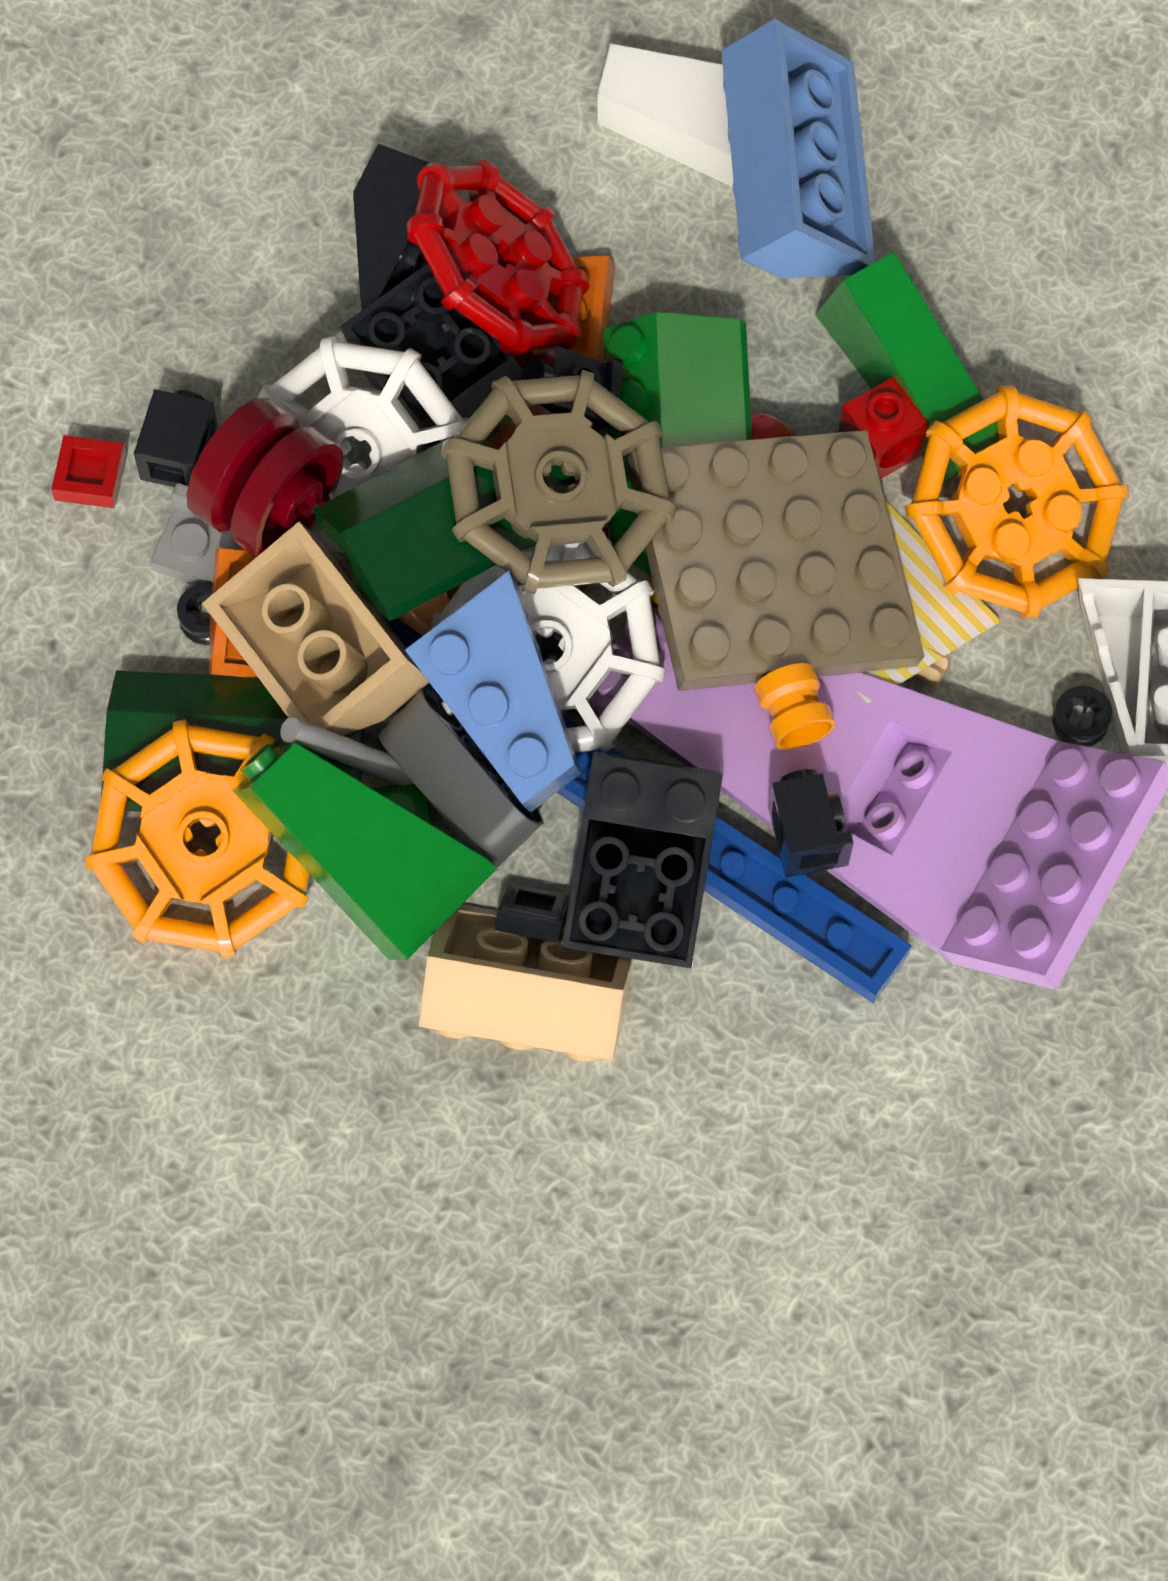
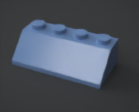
M773 19L721 50L724 75L723 89L726 96L729 128L728 141L731 149L734 181L733 193L736 202L739 234L738 246L741 260L781 279L853 275L876 262L854 62L780 21Z

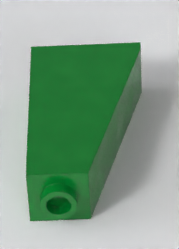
M895 252L844 279L815 314L871 389L892 377L897 380L928 422L927 430L934 421L944 422L984 400ZM997 421L963 439V444L976 453L999 440ZM926 435V437H925V442H924V447H923V452H922V457H923V458H924V455H925V452H926V448H927V445H928V441H929V438L927 437V435ZM950 458L943 484L958 476L960 466Z
M297 743L277 746L275 749L270 744L263 746L241 767L240 771L246 778L232 790L389 960H408L497 870L485 857Z

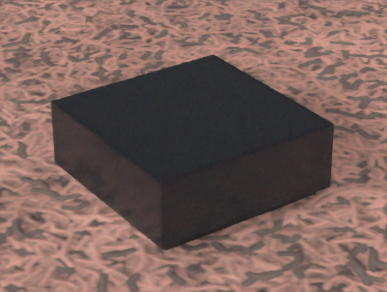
M508 884L497 911L495 931L558 943L566 923L570 896L565 893L519 884Z

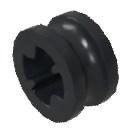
M210 583L196 584L188 588L180 596L177 604V615L182 632L186 638L200 645H209L210 624L199 625L197 616L191 612L193 610L198 613L201 612L200 605L212 595V584Z
M1081 685L1068 689L1058 699L1053 713L1052 725L1055 734L1062 742L1087 747L1095 746L1103 740L1108 731L1112 718L1110 702L1101 691L1093 687ZM1073 706H1083V713H1086L1088 708L1095 712L1091 728H1081V721L1076 726L1069 722Z

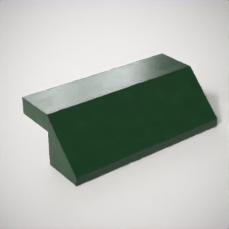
M540 404L527 405L533 416L552 414ZM505 415L481 445L499 450L505 442L507 443L517 428L511 417ZM443 442L313 508L320 530L348 555L361 595L389 621L497 565L467 541L458 542L452 532L453 527L456 525L447 460L441 456ZM557 465L551 466L549 477L543 478L545 484L553 487L555 492L566 493L568 486L576 484L575 477L564 475L562 467ZM473 466L479 508L481 510L496 502L492 470ZM506 519L490 525L493 530L521 551L535 544L532 539L518 535Z
M120 670L115 672L106 711L103 772L106 768L113 770L171 730L174 721L186 719L189 725L261 737L266 733L276 739L275 748L290 744L282 740L280 733L284 721L288 719V716L259 678ZM364 728L346 734L344 737L362 743ZM194 752L197 770L210 774L234 777L244 760ZM314 753L362 783L363 771ZM179 756L166 763L135 786L151 795L182 773ZM102 781L101 795H102V790H103L104 781ZM127 797L125 811L141 812L142 806Z

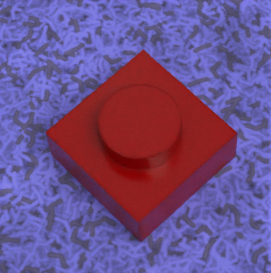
M63 435L51 488L54 501L115 509L127 455L124 443Z

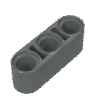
M423 688L378 732L379 739L388 753L465 845L488 859L495 868H498L544 824L543 817L537 808L530 812L522 805L455 715H447L442 706L443 699L440 695L431 689Z

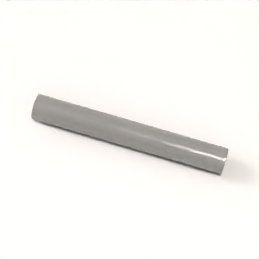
M296 717L286 719L281 727V738L287 743H297L313 753L397 785L413 784V781L390 754Z

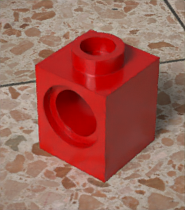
M892 377L842 405L838 433L867 430L879 479H882L922 456L928 422L897 380Z

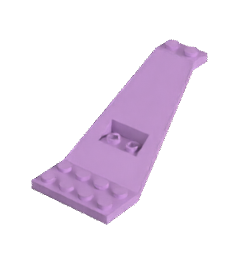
M651 606L660 667L664 668L666 672L663 683H656L625 725L636 727L689 767L724 772L721 792L772 830L773 826L768 810L772 783L779 782L784 775L802 769H813L818 774L823 773L828 795L837 793L840 797L845 818V831L851 830L854 841L849 865L827 870L951 964L1054 990L1058 988L1168 789V766L1165 761L1057 741L861 672L818 677L820 681V689L817 693L819 696L818 700L829 705L836 722L834 730L823 739L811 745L798 749L781 750L775 746L769 730L773 717L770 715V712L760 707L754 691L756 683L678 691L659 607ZM627 621L623 631L613 645V654L633 659ZM611 671L590 698L588 703L597 718H599L629 678V675ZM857 692L871 700V702L867 704Z

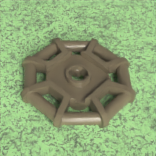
M582 370L580 375L515 381H511L508 377L504 376L492 383V392L454 438L446 439L443 442L441 456L447 460L456 525L453 527L452 532L458 542L467 541L504 571H509L516 580L523 584L522 591L535 594L537 589L606 582L614 587L626 581V571L660 528L665 523H671L674 519L676 506L669 500L660 437L664 434V431L657 421L649 422L596 382L592 372ZM572 402L570 413L533 416L527 405ZM586 406L624 434V436L614 440L607 433L605 437H602L591 428L593 423L584 417ZM505 415L511 417L517 428L507 443L505 442L499 450L481 445ZM631 452H636L642 492L627 488L623 456ZM473 466L492 470L496 502L481 510L479 508ZM551 466H561L564 475L575 477L576 484L568 486L566 493L555 492L553 487L545 484L543 478L549 477ZM620 508L637 513L636 519L612 547L603 532L608 522ZM506 519L518 535L532 539L535 545L531 558L493 530L490 525ZM586 542L595 558L545 562L549 546Z

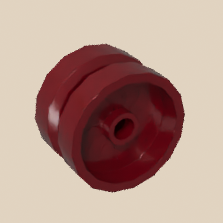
M268 397L254 398L230 415L204 447L190 477L186 492L187 508L196 517L218 532L231 531V538L241 548L257 557L298 522H301L310 531L317 523L313 508L331 500L337 489L343 470V451L335 442L314 428H299V421L294 415Z

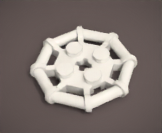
M337 336L323 338L317 350L273 385H264L258 395V398L268 397L292 413L299 421V428L312 427L341 448L343 451V470L337 489L331 499L424 451L423 444L438 440L441 443L456 435L469 419L468 417L462 418L421 364V354L409 348L406 352L345 343L340 342ZM346 368L391 376L382 391L373 387H353L349 384ZM326 375L331 390L328 396L310 410L296 402L295 398ZM405 384L436 426L420 429L397 398ZM350 436H354L358 441L366 440L370 444L372 450L369 455L372 462L369 467L362 461L356 462L353 465L348 461L346 454L352 449L347 440ZM317 522L311 532L320 538L331 551L345 553L320 530Z
M586 542L549 546L545 562L595 558ZM534 545L522 552L531 558ZM495 565L465 581L441 614L434 613L431 627H436L505 574L506 571ZM626 572V581L614 587L610 586L607 582L600 583L616 595L602 605L593 601L574 586L537 589L535 594L522 591L523 585L518 586L534 636L539 634L542 637L548 638L554 631L562 636L558 646L564 652L557 661L550 658L544 661V665L561 712L577 709L586 723V726L567 728L575 753L601 749L605 753L614 748L612 741L656 683H663L666 670L660 667L650 600L654 590L647 580L640 582L628 572ZM624 611L627 612L633 659L613 654L609 620ZM611 671L629 675V678L599 718H597L588 703L590 698ZM443 701L442 706L446 711L447 715H454L452 711L449 709V707L446 705V703Z

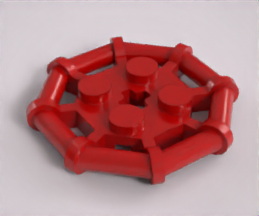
M479 160L474 165L446 166L440 162H431L422 168L417 177L420 191L414 216L407 222L406 230L410 242L419 246L445 297L440 302L448 311L455 308L498 340L501 350L506 354L519 357L527 350L552 348L554 346L567 350L572 349L581 337V328L578 324L582 296L587 293L590 285L586 272L577 268L552 220L556 215L549 205L543 209L500 175L498 166L487 160ZM468 190L470 202H464L456 191ZM548 294L558 298L556 311L547 301Z

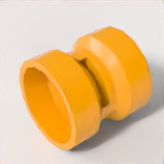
M796 663L778 668L762 677L755 684L754 691L760 707L770 712V715L773 717L769 730L778 749L792 750L811 745L829 735L835 728L836 722L829 705L818 700L819 696L817 693L820 689V681L814 667L809 663Z

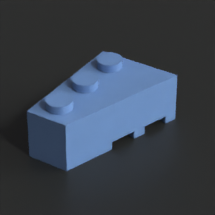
M509 571L405 649L512 792L530 812L582 773L524 607L518 584Z

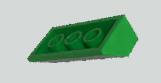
M653 312L604 328L605 363L611 360L623 363L621 401L649 422L657 421L664 431V434L660 437L661 447L752 440L745 322L736 318ZM612 425L607 426V434L614 440L624 436ZM627 454L623 456L627 488L632 489L626 466V459L629 455ZM620 508L612 517V547L636 519L637 513ZM644 549L633 562V565L646 574L651 575L646 549Z

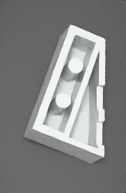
M1078 578L1081 613L1104 691L1112 708V718L1124 754L1162 760L1168 766V581Z

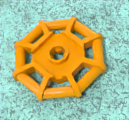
M1002 385L997 388L994 395L944 422L934 421L928 428L926 435L929 441L912 502L905 506L906 518H913L945 580L942 587L951 595L961 592L1019 611L1020 616L1024 619L1037 618L1041 609L1079 588L1078 578L1104 579L1110 571L1106 562L1123 500L1129 498L1128 485L1121 484L1091 426L1093 417L1087 411L1081 409L1075 412L1017 392L1014 385ZM1019 418L1059 433L1050 445L1041 440H1029L1019 436L1017 419ZM997 421L999 438L997 442L976 453L963 444V439ZM1071 444L1075 447L1095 488H1079L1063 457ZM950 458L960 466L957 476H961L957 491L952 494L951 501H938ZM1010 485H1014L1018 492L1024 491L1029 499V503L1026 505L1027 514L1024 518L1017 511L1007 513L1004 509L1003 503L1010 498L1007 489ZM1097 503L1086 545L1083 548L1072 539L1074 528L1078 526L1081 520L1082 510L1080 505ZM951 515L969 548L962 558L940 516ZM1059 552L1071 563V565L1038 583L1035 582L1033 564L1051 554ZM982 559H994L1006 563L1004 566L1013 568L1014 584L976 572L977 566Z
M183 719L174 721L171 730L113 770L105 769L99 778L104 781L91 853L84 860L87 871H94L133 928L134 933L132 937L142 944L151 940L221 953L224 959L236 956L237 948L295 908L300 907L303 909L310 899L305 896L309 873L288 850L282 880L265 870L267 857L270 852L272 833L232 791L246 778L240 771L245 762L267 744H270L275 749L276 739L266 733L261 737L189 725L187 720ZM194 752L244 760L234 777L215 775L197 770ZM179 756L182 773L151 795L135 786L166 763ZM127 797L142 806L139 835L137 834L135 845L117 849ZM198 821L207 828L217 824L221 830V834L215 839L218 849L211 855H208L202 849L192 853L187 846V843L194 838L190 827ZM139 860L160 890L150 906H148L121 864ZM259 881L274 891L233 921H229L225 903L250 885ZM173 899L210 905L214 925L164 917V914Z

